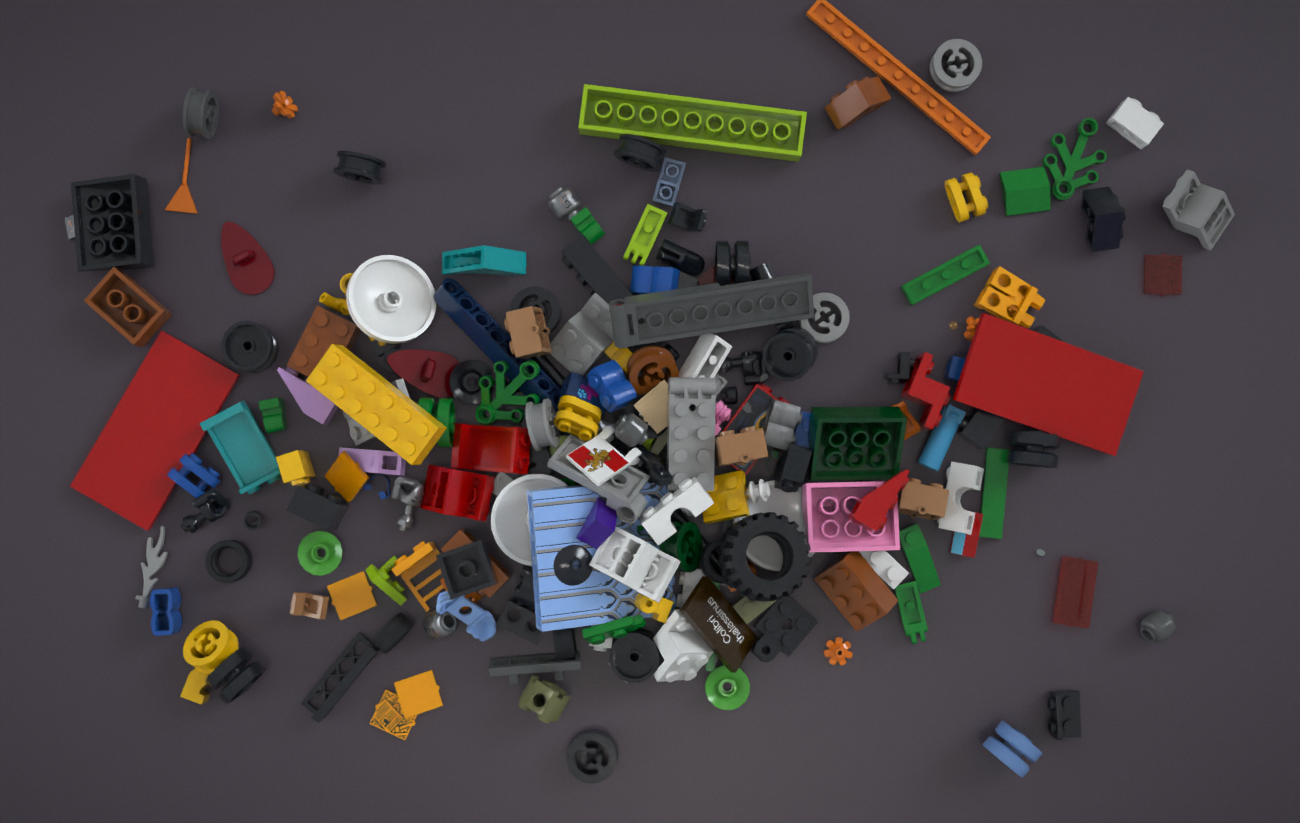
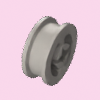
M963 39L948 40L940 45L931 58L929 65L930 76L933 82L944 91L953 93L964 91L979 76L982 69V58L979 50L969 41ZM946 55L949 57V59L946 61L944 67L942 68L941 60L942 57ZM968 63H969V67H970L969 75H968V76H964V75H963V72H964V70L967 68Z
M832 293L813 295L815 312L813 322L815 323L821 317L820 313L826 315L831 311L828 307L820 306V303H828L834 306L839 313L840 322L837 327L833 324L835 314H832L827 319L828 323L822 321L817 325L819 329H827L828 334H821L813 330L808 319L799 320V326L806 329L814 337L816 343L825 344L837 340L849 325L850 315L847 305L840 297Z
M546 398L539 404L527 402L525 408L526 423L534 449L539 452L546 446L558 448L560 434L559 429L554 425L556 413L551 400Z

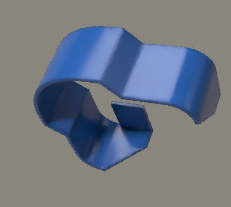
M373 475L372 478L369 479V480H367V481L373 480V479H374V476H377V475ZM381 475V476H383V477H385V478L387 479L388 484H389V485L387 486V491H388V496H387V497L385 496V492H384V491L379 492L380 499H385V498L390 497L389 487H390L391 484H390L389 479H388L386 476ZM364 484L363 486L365 491L372 489L371 484Z

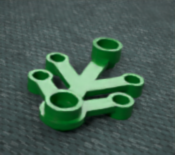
M1085 118L1079 123L1078 132L1080 135L1072 155L1068 151L1063 134L1057 133L1050 140L1051 145L1057 148L1066 168L1062 176L1056 164L1058 159L1052 153L1047 154L1042 160L1043 166L1049 168L1054 179L1052 194L1059 200L1069 199L1074 194V189L1085 184L1092 185L1099 179V174L1095 170H1090L1083 177L1072 180L1076 171L1093 164H1102L1107 159L1105 151L1097 150L1091 156L1080 160L1088 138L1098 130V123L1093 118ZM1084 125H1087L1090 128L1089 132L1084 131ZM1055 137L1061 139V144L1055 142ZM1096 154L1102 156L1101 161L1096 159ZM1048 157L1053 159V164L1047 163ZM1088 174L1094 176V181L1088 179ZM1060 186H1064V187H1065V189H1066V192H1065V193L1060 192V190H1059V187H1060Z
M500 360L493 366L496 373V398L492 402L490 388L494 385L493 377L485 375L479 379L481 405L476 408L475 416L477 421L483 425H490L496 419L511 420L515 423L524 419L525 413L521 408H515L512 411L497 410L502 404L526 405L529 402V397L534 398V404H539L540 401L535 393H530L527 396L512 395L526 380H531L539 374V365L533 360L522 363L519 368L520 374L505 387V373L508 371L509 365L506 361ZM499 364H502V365H503V367H504V370H503V371H500V370H499V368H498V365H499ZM529 365L533 366V368H534V372H533V373H531V372L529 371V369H528ZM484 379L489 381V386L484 384ZM485 410L489 411L490 417L485 415ZM514 412H518L520 414L519 419H517L514 416Z

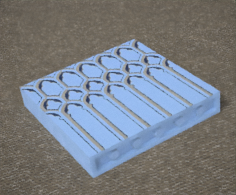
M615 481L618 484H624L622 481ZM647 482L639 492L647 501V506L644 510L650 506L654 508L660 503V499L669 493L666 485L659 487L654 483L649 484ZM583 485L527 490L536 628L542 632L603 624L627 616L641 615L643 618H650L653 613H644L635 606V597L639 592L593 568L591 575L585 582L575 586L566 585L556 577L553 567L554 560L562 548L568 545H580L590 552L592 558L597 549L578 540L576 537L597 498L599 497L607 501V498ZM642 515L632 524L623 522L617 516L616 527L648 542L659 550V545L653 538L637 533V525H642L640 521ZM645 528L644 531H640V534L650 535ZM578 560L573 563L574 569L579 567ZM674 575L662 596L673 601L669 615L674 612L676 607V598L672 585L675 583Z

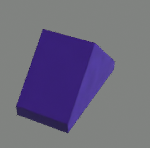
M599 497L576 537L595 549H598L615 531L617 520L616 510L606 505L607 501Z

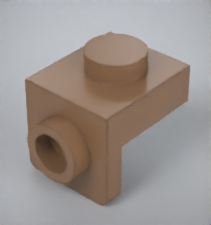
M294 592L290 614L326 619L329 597L309 592Z

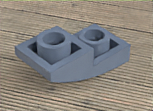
M668 157L664 158L653 201L670 206L674 205L685 170V162Z

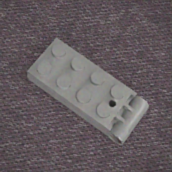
M669 377L666 470L672 475L671 485H666L667 490H678L679 484L685 479L696 477L706 491H714L715 378ZM691 404L694 405V410L692 411L689 409Z

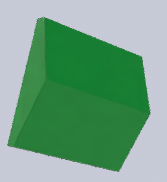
M1044 166L999 173L1005 216L1051 210L1050 184Z

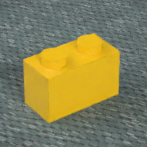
M296 450L276 457L283 483H290L292 486L311 483V478L316 477L308 451Z

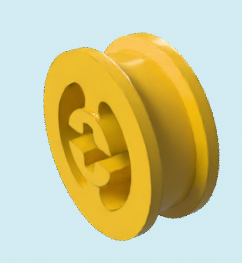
M211 620L204 622L192 630L186 638L183 646L184 659L201 674L210 675L223 661L238 650V638L220 621Z

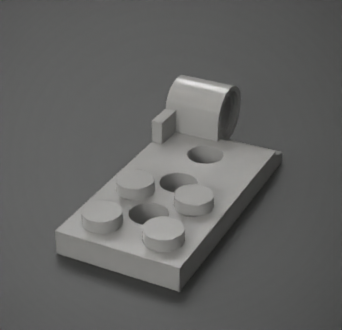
M570 434L549 459L547 467L607 498L606 505L616 510L620 520L628 524L635 523L647 506L645 497L639 492L648 482L650 476L629 466L600 486H597L566 459L567 454L586 443ZM614 480L622 481L624 484H618Z

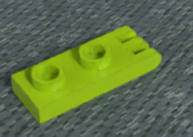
M647 204L623 256L624 260H628L630 253H633L634 256L631 263L635 264L638 257H641L639 266L645 265L668 215L667 212Z

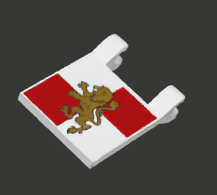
M610 425L599 435L566 455V459L597 486H600L630 465L639 463L640 458L638 456L642 454L639 449L633 448L624 457L609 444V442L613 441L614 435L612 434L616 431Z

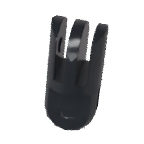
M663 239L656 260L689 275L695 276L703 271L705 262L702 256Z

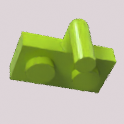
M393 555L380 569L371 564L366 569V572L376 586L401 606L407 600L403 592L405 588L399 581L395 580L393 582L388 574L396 566L394 562L398 559Z

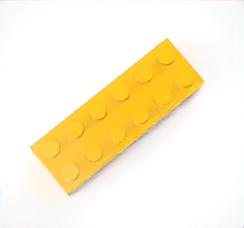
M332 344L306 380V382L411 465H421L447 429L446 426L343 345Z

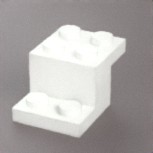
M615 526V531L600 545L589 565L659 603L681 561Z
M676 609L671 614L666 624L664 623L653 637L664 659V662L653 674L657 682L692 680L713 654L712 649L679 611L680 609Z

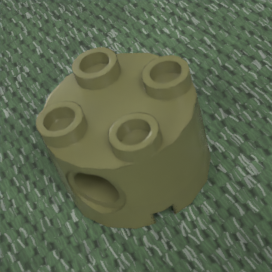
M533 674L519 697L520 702L518 706L525 711L530 712L532 710L538 714L537 718L544 723L557 722L572 696L566 695L567 692L547 679H544L542 682L539 681L540 676ZM543 695L545 696V699H546L545 704H544L543 701H542Z

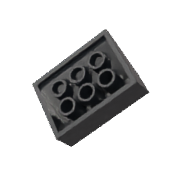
M136 174L71 182L78 271H107L113 267L120 270L154 267L147 179Z

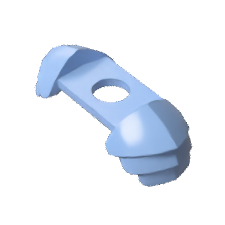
M448 591L439 594L436 605L437 613L442 615L448 611L467 624L466 631L472 634L474 638H479L482 642L494 636L496 633V622L489 611L482 609L466 598L465 595L451 600ZM464 606L472 608V611L468 614H461L459 612L460 608Z

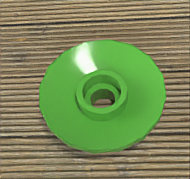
M315 531L302 539L298 546L297 556L300 565L305 571L312 575L323 576L330 574L338 568L342 561L343 550L340 541L335 535L327 531ZM320 549L325 550L326 554L324 557L319 556L318 552Z
M725 665L715 668L708 675L705 682V692L708 700L715 707L722 710H733L740 707L747 700L750 693V683L747 675L740 668L736 673H731ZM729 682L731 684V688L729 690H724V683Z

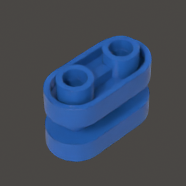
M185 453L179 460L184 466L180 470L173 467L167 473L175 483L195 498L205 493L204 489L208 485L215 488L220 483L218 478L220 474L210 466L208 469L202 466L201 463L203 461L194 453L190 455ZM191 471L201 478L197 484L187 477Z

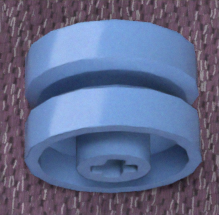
M1002 720L995 728V731L1005 741L1001 743L995 737L989 736L982 745L1023 779L1030 769L1020 757L1023 755L1029 761L1036 763L1043 753L1023 733L1016 728L1013 729Z

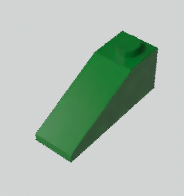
M911 523L900 528V550L913 580L917 583L919 593L921 594L940 586L941 583L918 523Z

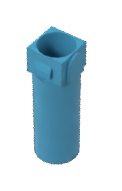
M950 404L942 406L939 413L942 415L938 427L932 429L917 462L938 472L959 424H961L966 412Z

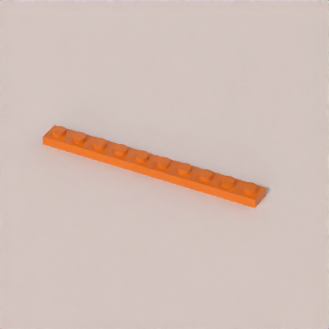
M817 0L808 10L806 16L972 154L976 156L991 138V136L828 1Z

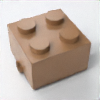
M529 306L506 312L507 318L504 319L507 332H510L512 339L509 342L512 354H515L516 358L529 359L552 353L548 336L550 329L546 327L543 309Z
M756 426L743 428L738 434H734V430L720 432V434H717L718 437L715 438L717 467L731 464L742 465L749 461L768 457L764 430H757Z
M909 478L906 487L903 490L900 489L897 494L898 513L909 515L913 519L919 517L936 521L944 518L949 490L943 489L941 484L930 483L929 485H923L921 480Z

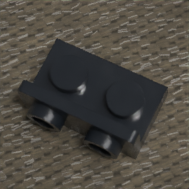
M1050 691V697L1047 699L1048 710L1051 711V720L1048 721L1049 733L1057 740L1068 737H1081L1080 691Z

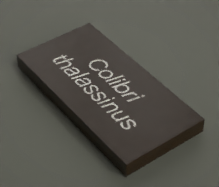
M702 576L679 611L731 673H736L757 640V637L710 578Z

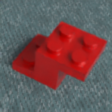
M927 352L916 357L913 371L910 372L909 379L906 381L900 396L925 407L918 422L920 429L923 431L938 427L942 415L939 413L942 406L948 404L951 396L948 393L949 386L925 377L926 374L929 375L934 366V362H932L934 355Z
M428 464L424 496L420 508L441 514L486 522L490 510L489 504L491 493L494 489L495 477Z

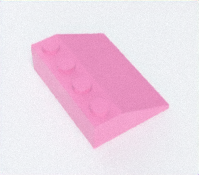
M885 481L805 483L801 485L807 544H810L811 549L808 553L900 550L898 501L892 510H888L885 516L887 522L884 527L876 532H870L848 519L858 499Z

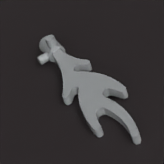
M165 526L160 527V537L155 548H153V538L149 537L147 541L146 557L148 566L146 563H141L144 578L143 595H136L135 597L136 600H140L138 605L140 608H148L150 591L159 581L158 578L152 580L151 577L162 568L168 556V552H164L159 557L165 540Z

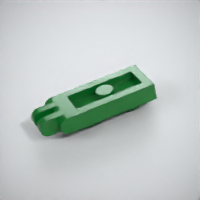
M914 580L899 584L894 589L895 597L899 600L897 605L905 636H910L912 644H917L915 634H919L920 641L925 642L924 632L928 631L917 583Z
M641 615L627 616L582 629L584 639L589 644L598 645L604 643L605 639L614 637L618 639L627 636V633L644 627L646 620Z

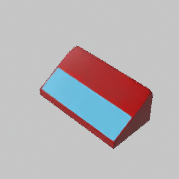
M974 512L975 518L971 535L953 531L949 553L975 558L983 519L982 513Z

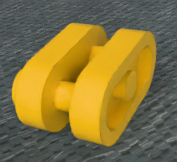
M972 172L963 174L961 176V183H958L956 178L945 181V190L954 216L959 223L969 219V212L978 217L984 215L986 209H988L987 199L985 196H982L979 189L981 187L980 179L977 175L974 176ZM962 191L965 192L968 204H966Z
M571 395L562 396L559 400V411L555 415L554 425L560 431L575 435L583 441H589L596 437L598 432L597 424L600 423L602 416L601 409Z

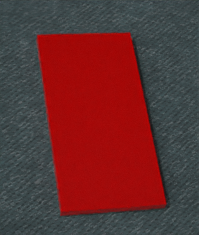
M981 313L952 400L1049 434L1061 436L1063 439L1111 456H1116L1144 371L989 314Z
M161 330L70 487L141 528L150 531L177 485L167 473L173 467L180 470L184 466L179 460L185 453L188 455L191 453L195 454L208 432L207 430L203 431L199 423L219 413L238 381L240 374Z

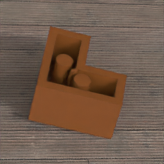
M867 76L859 82L854 80L845 87L847 90L831 97V103L824 108L837 130L852 125L865 114L878 110L892 98L878 76L870 79Z

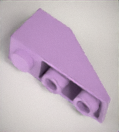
M288 366L286 369L278 367L277 371L303 413L323 425H328L338 406L306 382L307 378L304 381L297 377L299 372Z
M339 447V455L345 451L355 462L359 463V467L364 472L405 475L406 460L396 452Z

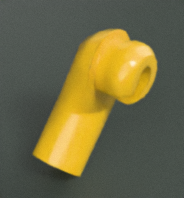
M326 292L321 294L319 302L337 312H341L343 315L350 314L346 299L333 297Z

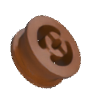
M649 345L642 347L631 355L627 363L626 370L629 381L638 395L647 394L663 380L668 384L669 377H679V371L673 355L661 346ZM663 367H667L665 374L662 370ZM641 370L643 376L638 377V373Z

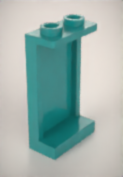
M244 400L199 423L203 431H208L240 487V494L247 492L250 495L261 489L259 485L265 481L271 484L281 478L276 455Z

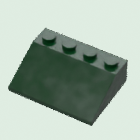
M811 407L809 421V448L812 449L809 461L810 481L888 480L899 473L907 417L900 407Z

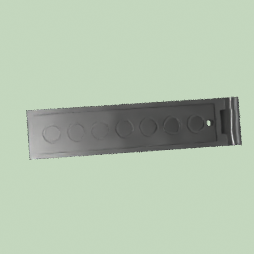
M810 273L724 286H719V283L612 300L609 302L614 345L617 348H626L640 344L814 318L812 276Z

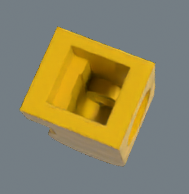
M613 342L604 351V354L609 359L615 360L627 374V363L633 353L627 347H615Z
M638 593L635 597L637 609L644 613H653V619L666 624L673 601L662 597L658 603Z
M196 669L192 670L188 675L180 697L201 705L206 703L210 693L205 691L208 685L205 680L209 675L201 674Z

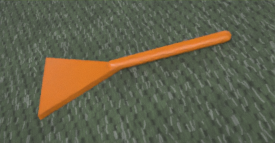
M191 138L187 139L182 184L165 208V211L198 214L187 185Z

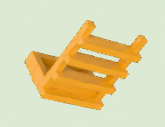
M422 541L413 548V554L409 557L403 555L394 562L396 566L391 569L396 577H402L426 612L430 610L426 601L443 590L444 587L441 584L424 598L418 590L442 574L441 569L416 587L410 580L437 561L436 555L441 554V552H439L433 541L427 544Z

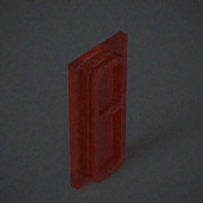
M1061 557L1052 623L1089 629L1099 562L1082 558Z

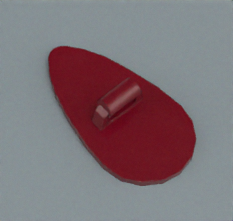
M225 222L221 232V247L232 284L244 294L257 295L263 293L271 286L274 280L275 270L272 261L248 231L233 222Z
M418 349L400 350L387 356V363L390 368L410 385L434 397L447 398L453 396L449 384L450 375L453 369L460 363L453 356L437 351Z

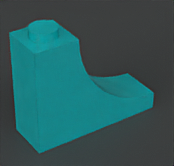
M486 245L442 252V274L444 275L493 274L518 276L526 274V252Z

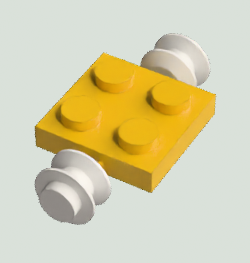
M742 470L714 476V491H707L714 504L703 511L704 523L710 524L749 516L748 498L753 503H757L758 498H762L764 502L767 501V496H770L768 483H765L763 479H760L757 485L750 481L746 488L745 472ZM681 508L688 516L692 515L689 509Z

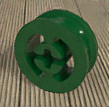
M672 522L677 532L659 545V550L681 561L676 572L680 570L686 573L694 572L700 564V555L703 550L701 533L693 522H684L683 524Z

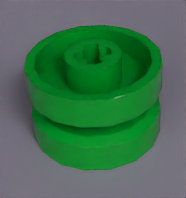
M420 398L418 405L447 427L437 441L438 446L452 448L456 423L454 399L440 398L436 408L433 398Z

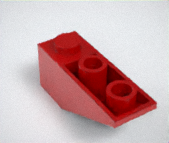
M910 470L900 471L860 497L848 519L870 532H876L878 529L881 530L887 522L885 516L888 510H892L898 501L896 496L899 490H903L909 481L907 475Z

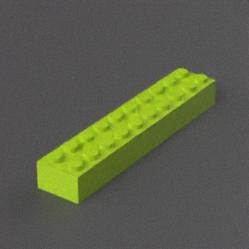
M584 84L578 129L580 135L619 139L621 134H632L649 139L659 145L799 162L802 156L807 112Z

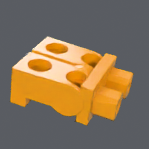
M999 266L991 273L985 288L982 289L973 306L980 310L983 309L1002 320L1024 328H1030L1035 317L1026 313L1028 307L1030 306L1038 311L1043 306L1045 299L1037 294L1039 289L1030 286L1022 279Z

